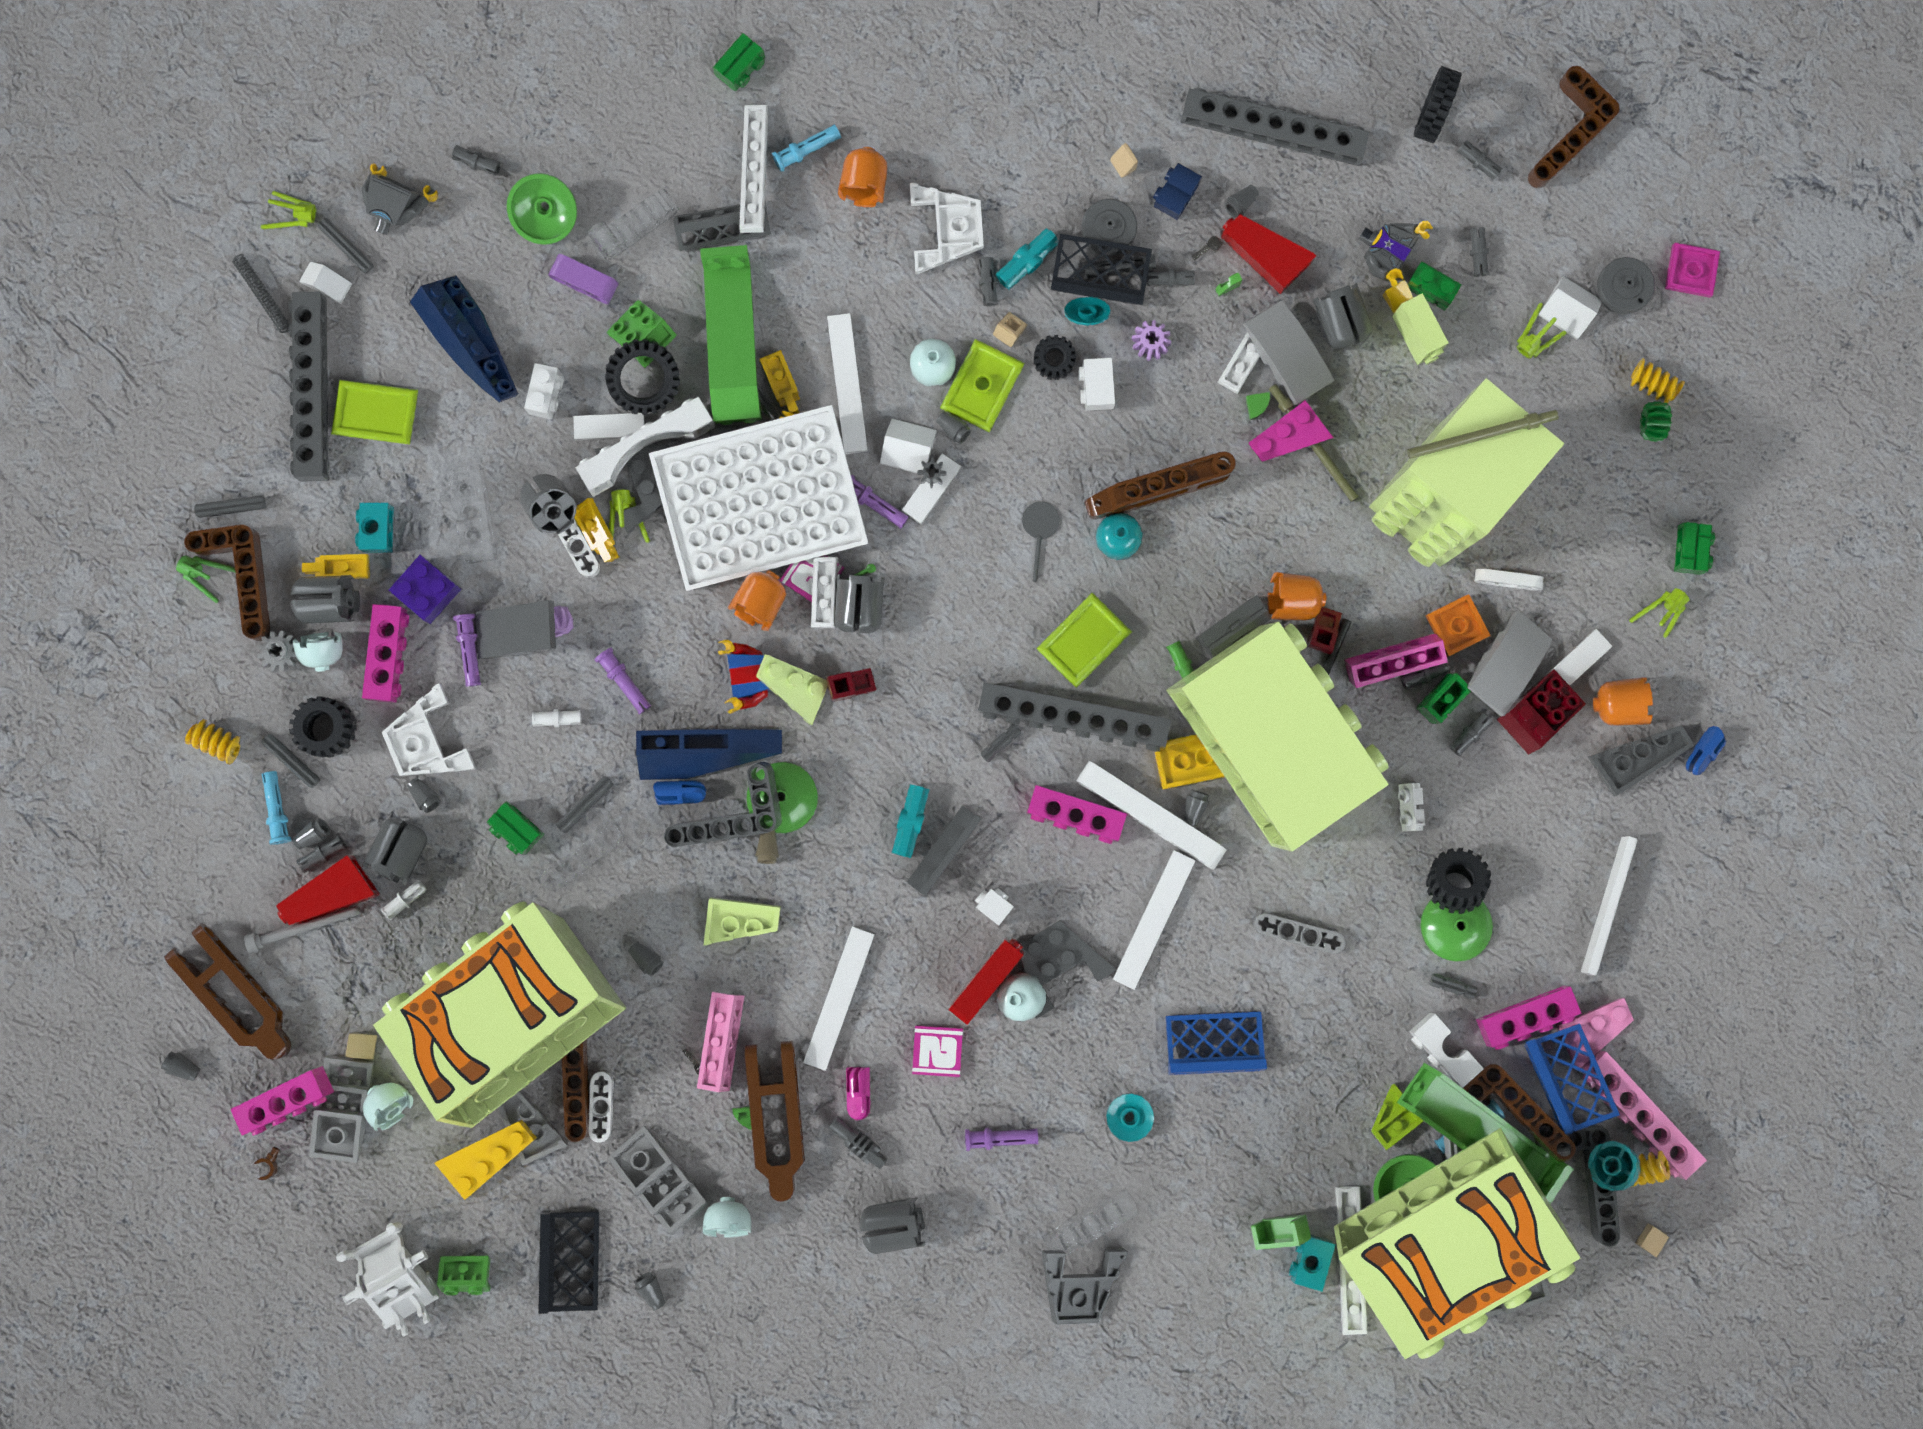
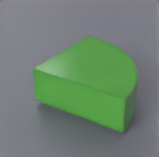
M1239 273L1228 277L1229 281L1216 287L1215 290L1218 296L1240 286L1242 278Z
M1270 392L1246 396L1250 420L1259 417L1266 410L1270 401Z
M750 1107L733 1108L736 1120L742 1126L752 1130Z

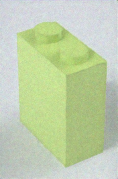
M1423 293L1402 303L1392 318L1417 365L1423 362L1428 365L1439 358L1438 356L1444 353L1443 349L1449 342Z

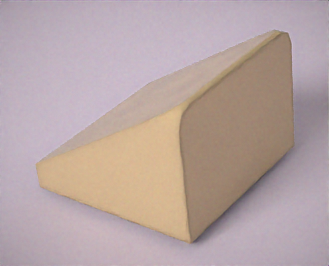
M1126 143L1110 159L1122 178L1137 168L1138 160Z
M1008 312L997 324L993 335L1007 346L1012 347L1028 324L1011 312Z
M349 1033L345 1057L374 1059L377 1035Z
M1648 1223L1635 1244L1654 1257H1657L1669 1237Z

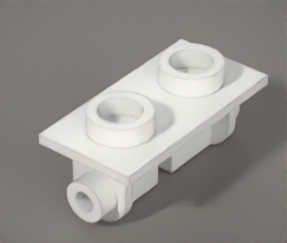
M1420 783L1398 785L1402 832L1423 831V826H1426L1424 809H1416V805L1423 804V788H1420Z

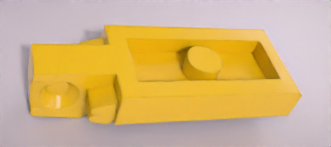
M779 350L760 358L777 402H779L781 407L786 405L790 413L799 414L800 412L795 402L800 400L799 391L782 351Z
M587 498L577 505L574 518L591 551L601 555L605 563L613 562L619 558L613 546L615 545L614 538L593 498Z
M320 555V557H315V563H302V573L315 574V576L351 575L354 579H370V555Z

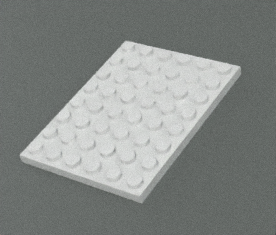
M833 405L649 453L686 591L746 576L752 572H761L869 544Z

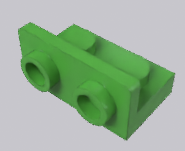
M440 1256L437 1286L445 1295H458L459 1292L482 1295L483 1292H489L490 1257Z

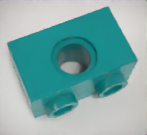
M359 503V509L356 510V522L359 523V533L355 535V544L358 549L363 553H393L394 507L389 503ZM373 523H378V530L375 533H370V526Z
M1311 1235L1310 1240L1300 1246H1296L1295 1252H1298L1296 1262L1292 1261L1289 1269V1276H1291L1292 1282L1323 1292L1336 1244L1330 1240ZM1309 1256L1316 1257V1263L1312 1267L1305 1266V1260Z

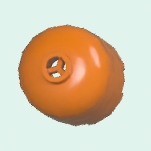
M863 147L852 150L846 156L838 187V196L843 201L848 198L854 201L855 206L865 208L876 207V202L883 203L887 178V161L883 155L871 147Z
M771 571L766 573L752 572L742 583L728 609H735L734 615L747 624L754 626L756 622L763 625L761 630L769 631L785 600L786 589L779 581L780 577Z
M1275 572L1270 581V583H1274L1273 593L1268 592L1267 601L1268 612L1272 614L1271 619L1311 620L1325 606L1327 596L1323 592L1320 581L1316 578L1283 572Z
M1646 677L1604 683L1600 686L1597 697L1593 698L1594 712H1599L1600 718L1607 725L1651 724L1652 715H1648V706L1653 705L1650 683H1646Z

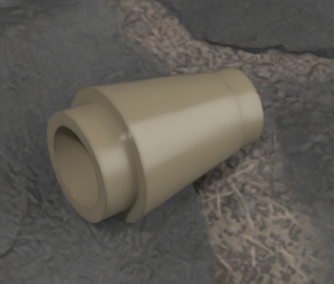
M775 830L760 834L755 854L758 863H776L779 853Z

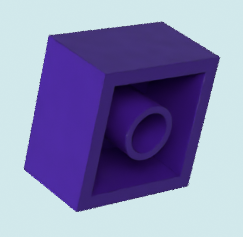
M419 555L389 589L394 596L429 624L439 616L462 590L422 555Z

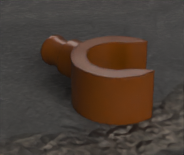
M273 1147L266 1157L255 1161L254 1164L266 1162L270 1166L269 1174L257 1178L258 1180H267L276 1174L277 1163L275 1160L280 1152L279 1148Z

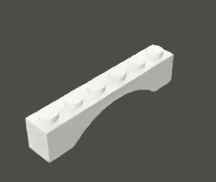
M690 398L684 401L680 408L665 412L659 420L644 424L638 432L623 436L617 444L602 448L598 455L583 459L575 468L591 495L595 497L614 486L617 476L624 465L644 447L668 438L685 437L696 439L715 428V425L700 398Z

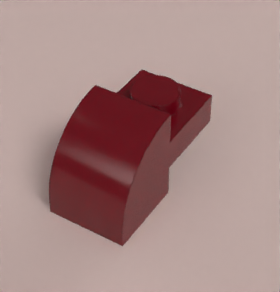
M1322 607L1314 619L1312 630L1308 636L1307 647L1330 655L1334 649L1342 613Z
M871 668L826 677L832 701L847 700L876 691Z

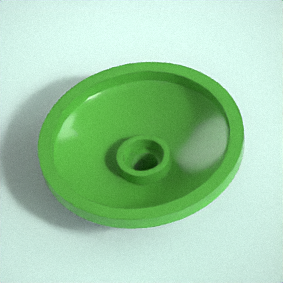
M535 173L523 177L512 187L507 198V214L513 228L526 240L536 244H553L565 238L573 229L577 219V204L572 191L563 181L549 174ZM542 202H546L549 205V209H544Z
M787 762L772 763L770 765L774 770L777 793L783 792L785 794V799L779 801L782 822L775 829V833L793 832L807 824L814 815L818 803L817 788L812 777L803 768ZM763 769L756 773L759 779L763 780L765 777ZM748 786V790H747V806H748L749 812H752L753 809H752L750 791H749V786ZM762 791L760 798L764 803H768L769 796L766 792ZM765 815V824L772 827L773 819L771 816Z
M1431 899L1423 910L1420 923L1421 934L1428 948L1437 956L1449 961H1466L1479 955L1488 945L1493 928L1491 914L1484 902L1482 901L1478 908L1475 906L1471 912H1468L1466 909L1464 914H1459L1458 910H1455L1453 914L1449 913L1448 908L1440 909V904L1438 902L1434 904ZM1459 921H1462L1464 924V928L1462 930H1459L1457 928V923Z
M1414 1154L1400 1155L1390 1159L1376 1174L1373 1184L1375 1202L1436 1165L1429 1159Z

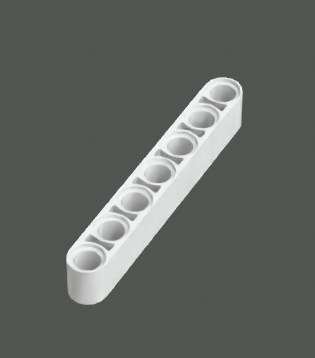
M1088 761L1076 782L1123 813H1126L1212 870L1216 868L1227 851L1214 840L1090 761Z

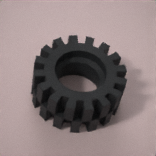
M1049 335L1046 336L1045 340H1040L1034 352L1033 362L1036 366V371H1039L1042 377L1044 375L1047 376L1048 380H1051V378L1059 380L1060 377L1065 378L1068 373L1070 374L1076 360L1075 347H1072V342L1070 340L1067 342L1066 337L1062 336V338H1059L1058 335H1054V337ZM1053 349L1059 350L1064 356L1063 362L1057 366L1050 365L1046 361L1048 351Z

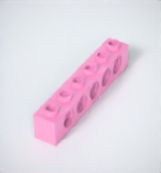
M1600 1050L1595 1055V1059L1603 1077L1610 1074L1612 1078L1608 1088L1620 1113L1617 1117L1624 1124L1629 1123L1633 1128L1631 1131L1639 1141H1645L1650 1146L1648 1151L1653 1152L1656 1158H1658V1151H1663L1669 1163L1671 1176L1687 1180L1707 1160L1607 1052ZM1590 1060L1581 1068L1588 1071L1591 1064ZM1592 1067L1590 1072L1595 1074V1071ZM1588 1076L1586 1084L1591 1088L1595 1087L1599 1091L1601 1086L1599 1080ZM1602 1090V1092H1601L1600 1095L1606 1098V1096H1605V1094H1604V1092H1603V1090ZM1626 1092L1628 1094V1101L1622 1105L1620 1096ZM1643 1110L1645 1118L1642 1122H1638L1637 1114ZM1660 1128L1661 1137L1655 1140L1653 1137L1654 1131ZM1676 1146L1678 1154L1675 1158H1671L1670 1151Z

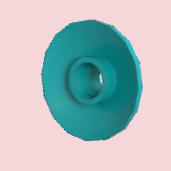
M1080 297L1068 302L1064 308V313L1069 321L1089 326L1103 323L1109 318L1111 310L1110 306L1103 300L1093 297Z
M1133 1093L1122 1094L1115 1098L1108 1107L1106 1114L1107 1126L1111 1133L1119 1140L1126 1142L1139 1141L1146 1137L1152 1129L1154 1123L1153 1109L1149 1102L1140 1095ZM1128 1112H1131L1134 1115L1132 1121H1127L1125 1119V1115Z

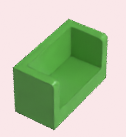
M1306 1214L1266 1218L1251 1225L1256 1250L1300 1246L1311 1239Z

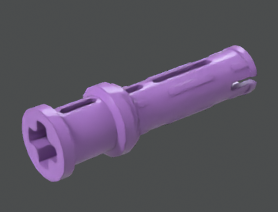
M853 474L851 475L858 504L867 505L901 529L909 516L874 494L872 487H866L857 481Z
M475 614L453 616L458 631L456 640L460 643L466 687L481 685L475 641L478 636L474 632L473 625Z
M610 647L599 654L594 660L605 669L608 679H614L640 715L645 712L640 702L647 710L652 705L649 704L625 672L626 666L617 660L613 654L614 650Z
M985 1128L984 1131H969V1129H965L966 1151H970L971 1148H986V1150L993 1149V1146L1038 1144L1037 1128L1008 1131H992L989 1128Z

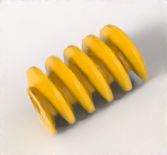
M1642 358L1631 374L1630 386L1633 387L1639 382V391L1647 387L1648 396L1655 391V400L1664 396L1663 403H1669L1679 394L1685 381L1678 383V377L1676 376L1669 379V372L1666 371L1661 374L1662 368L1656 367L1653 370V363L1649 362L1645 365V359Z
M202 719L189 729L185 736V744H192L193 748H200L203 753L209 752L210 756L217 757L220 761H226L228 765L232 764L237 758L240 751V736H236L231 740L232 732L229 731L222 736L224 728L220 727L214 732L215 724L211 723L206 728L207 720Z
M1658 1151V1158L1655 1157L1653 1152H1649L1648 1160H1646L1643 1153L1639 1154L1641 1171L1638 1180L1631 1187L1637 1184L1645 1185L1647 1182L1649 1184H1654L1656 1181L1663 1183L1666 1179H1670L1669 1163L1663 1151Z

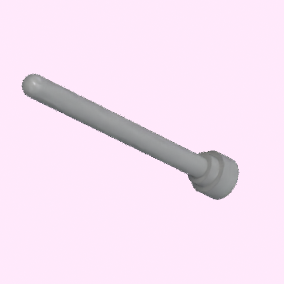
M351 907L265 935L248 934L244 936L247 951L252 954L261 951L265 944L357 916L360 913V909L358 907Z

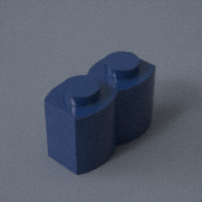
M1180 163L1175 168L1170 167L1164 178L1167 182L1163 188L1159 186L1153 196L1155 200L1154 208L1178 220L1197 190L1202 176Z

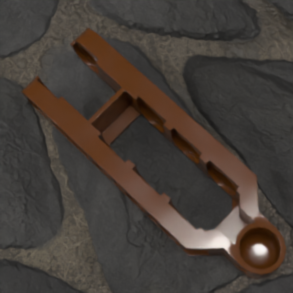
M1225 451L1116 483L1084 501L1088 516L1091 519H1100L1115 513H1126L1226 482L1235 469L1236 461L1231 453ZM1220 458H1225V459H1227V460L1229 461V463H1227V462L1224 461V460H1221ZM1172 479L1178 480L1180 484L1175 483ZM1150 486L1156 487L1157 490H1152ZM1127 493H1133L1135 497H1130Z
M201 923L192 931L196 941L215 961L202 974L193 963H189L176 951L177 948L175 947L164 956L168 965L239 1046L257 1047L266 1058L272 1060L288 1055L291 1050V1041L282 1030L283 1011L207 925ZM221 969L264 1018L263 1025L253 1034H250L241 1023L242 1019L236 1017L225 1005L226 1001L220 999L210 988L211 984L208 981Z
M781 1042L784 1082L762 1084L761 1068L758 1065L757 1059L758 1045H745V1064L755 1168L768 1178L771 1197L776 1201L784 1202L792 1197L795 1191L794 1174L805 1161L794 1042ZM785 1094L791 1160L787 1165L771 1166L767 1162L766 1156L767 1137L764 1134L765 1113L762 1111L761 1096Z

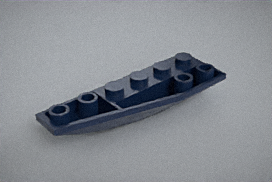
M457 275L420 286L410 303L452 360L478 386L499 403L516 397L518 391L484 314Z
M700 729L636 731V756L640 780L690 779L782 754V730Z

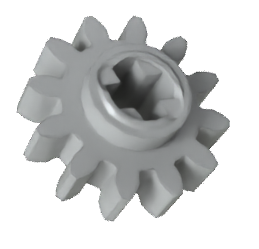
M281 630L279 636L276 632L270 631V639L264 636L261 637L265 644L257 645V648L262 650V653L258 654L257 658L265 660L262 663L263 667H270L272 672H277L279 668L281 671L287 672V665L296 666L293 658L297 657L292 644L296 638L295 636H287V633ZM278 647L282 648V652H279L280 656L275 654L276 651H279Z

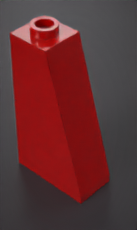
M1241 214L1235 219L1231 217L1222 227L1224 231L1221 238L1280 295L1313 263L1316 257L1313 252Z
M346 855L276 905L279 910L277 914L283 923L297 925L375 898L380 893L354 855Z
M1006 937L952 1002L948 1010L968 1025L1025 953L1021 950L1023 945L1014 938L1009 940Z

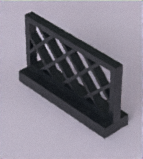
M1060 234L1051 291L1142 306L1152 249ZM1063 241H1074L1079 250L1067 257L1062 250ZM1078 242L1087 243V244H1085L1083 247H1081ZM1090 244L1097 245L1102 252L1092 261H1090L1083 250ZM1101 246H1106L1110 248L1104 251ZM1113 248H1119L1125 257L1114 265L1106 253ZM1124 249L1131 250L1132 252L1127 255ZM1081 251L1088 264L1077 271L1069 259ZM1135 252L1146 253L1145 263L1136 268L1129 257ZM1061 253H1062L1063 256L1065 257V260H1063V261L1060 263ZM1104 255L1112 267L1100 275L1093 262ZM1127 259L1135 271L1123 279L1116 266ZM1068 262L1075 273L1068 278L1058 277L1059 267ZM1091 265L1098 277L1091 282H1086L1079 273ZM1144 267L1143 276H1142V275L1140 274L1139 270ZM1112 269L1121 279L1114 286L1107 285L1102 278ZM1137 273L1142 280L1140 290L1130 289L1125 280ZM1077 275L1080 280H1074L1072 278ZM1100 279L1103 284H1098L1094 282ZM1123 282V284L1125 285L1126 288L1117 287V286L1120 285V284Z
M599 1211L540 1212L538 1314L598 1310ZM570 1217L579 1218L574 1222ZM584 1217H594V1227L586 1234L577 1224ZM555 1218H566L572 1225L561 1234L555 1228ZM574 1227L584 1235L575 1246L565 1238ZM593 1232L594 1241L589 1237ZM555 1233L559 1236V1238L556 1241ZM586 1239L594 1245V1251L587 1258L577 1250ZM561 1240L571 1248L562 1259L554 1252L555 1246ZM573 1252L583 1260L574 1271L564 1262ZM594 1256V1262L592 1265L589 1262V1260ZM554 1257L559 1261L555 1266ZM561 1264L571 1273L562 1283L554 1277V1271ZM585 1264L593 1269V1276L586 1283L576 1274ZM573 1276L583 1285L574 1295L564 1287ZM592 1281L593 1290L588 1286ZM554 1282L558 1285V1287L555 1290ZM586 1288L593 1295V1304L582 1305L576 1297ZM560 1289L570 1297L565 1305H553L554 1295ZM572 1301H574L577 1305H569V1304H570Z

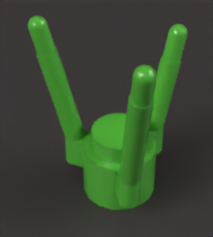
M187 555L182 556L176 566L177 572L183 574V579L191 582L208 598L218 603L219 600L194 578L200 576L206 580L210 579L209 575L202 572L203 567L201 564L230 572H235V568L204 560L196 555L193 558Z

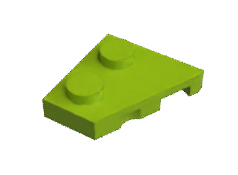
M1395 1084L1390 1086L1371 1129V1133L1385 1150H1388L1423 1122L1418 1116L1397 1103L1403 1093Z

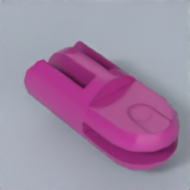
M869 1067L846 1068L847 1111L849 1116L855 1120L865 1119L870 1114Z

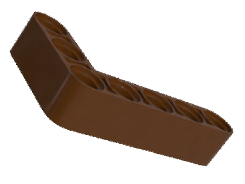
M1580 66L1570 67L1561 78L1559 85L1560 89L1586 116L1530 171L1528 182L1534 188H1542L1548 184L1619 113L1620 107L1618 102ZM1569 77L1575 78L1577 83L1571 82ZM1585 93L1591 94L1593 99H1589ZM1602 109H1606L1610 115H1605ZM1586 124L1592 126L1594 131L1588 130ZM1569 140H1574L1578 147L1571 145ZM1556 155L1560 157L1561 162L1555 161L1553 156ZM1537 171L1543 172L1545 174V178H1541L1537 174Z
M246 525L189 532L184 539V544L189 551L195 554L206 556L233 552L242 632L246 637L255 641H263L262 636L268 638L271 629L259 533ZM249 532V539L246 542H242L243 534ZM225 535V543L219 546V538ZM202 538L201 547L196 549V541ZM248 555H252L251 563L245 565V558ZM251 578H254V579H255V584H254V586H253L252 588H249V589H248V587H247V582H248V580H250ZM257 601V609L251 612V603ZM259 624V625H260V631H259V633L256 634V635H253V632H252L253 627H254L255 625Z
M587 1039L573 1049L580 1054V1060L577 1064L571 1062L569 1057L571 1052L562 1058L565 1136L572 1142L581 1141L589 1135L590 1101ZM572 1075H578L581 1079V1085L578 1088L572 1086L570 1082ZM574 1099H578L582 1103L580 1112L572 1109L571 1104ZM575 1123L580 1124L583 1128L581 1136H576L572 1131Z
M1490 1064L1486 1066L1463 1087L1468 1093L1472 1087L1480 1088L1482 1096L1476 1099L1481 1103L1493 1094L1557 1161L1567 1162L1575 1154L1576 1148L1573 1141L1499 1065ZM1489 1071H1496L1500 1075V1080L1490 1082L1486 1074ZM1513 1089L1517 1093V1099L1512 1101L1506 1099L1504 1091ZM1522 1108H1532L1535 1116L1532 1119H1526L1521 1113ZM1542 1125L1549 1126L1552 1130V1136L1547 1138L1541 1136L1539 1127ZM1566 1144L1570 1149V1154L1568 1156H1561L1557 1152V1145Z

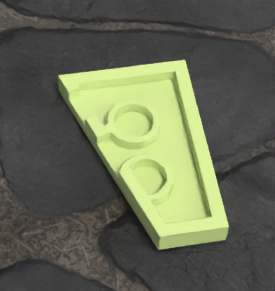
M765 654L756 677L782 698L792 710L803 717L809 725H813L828 687L827 680Z
M710 897L704 945L778 931L781 906Z

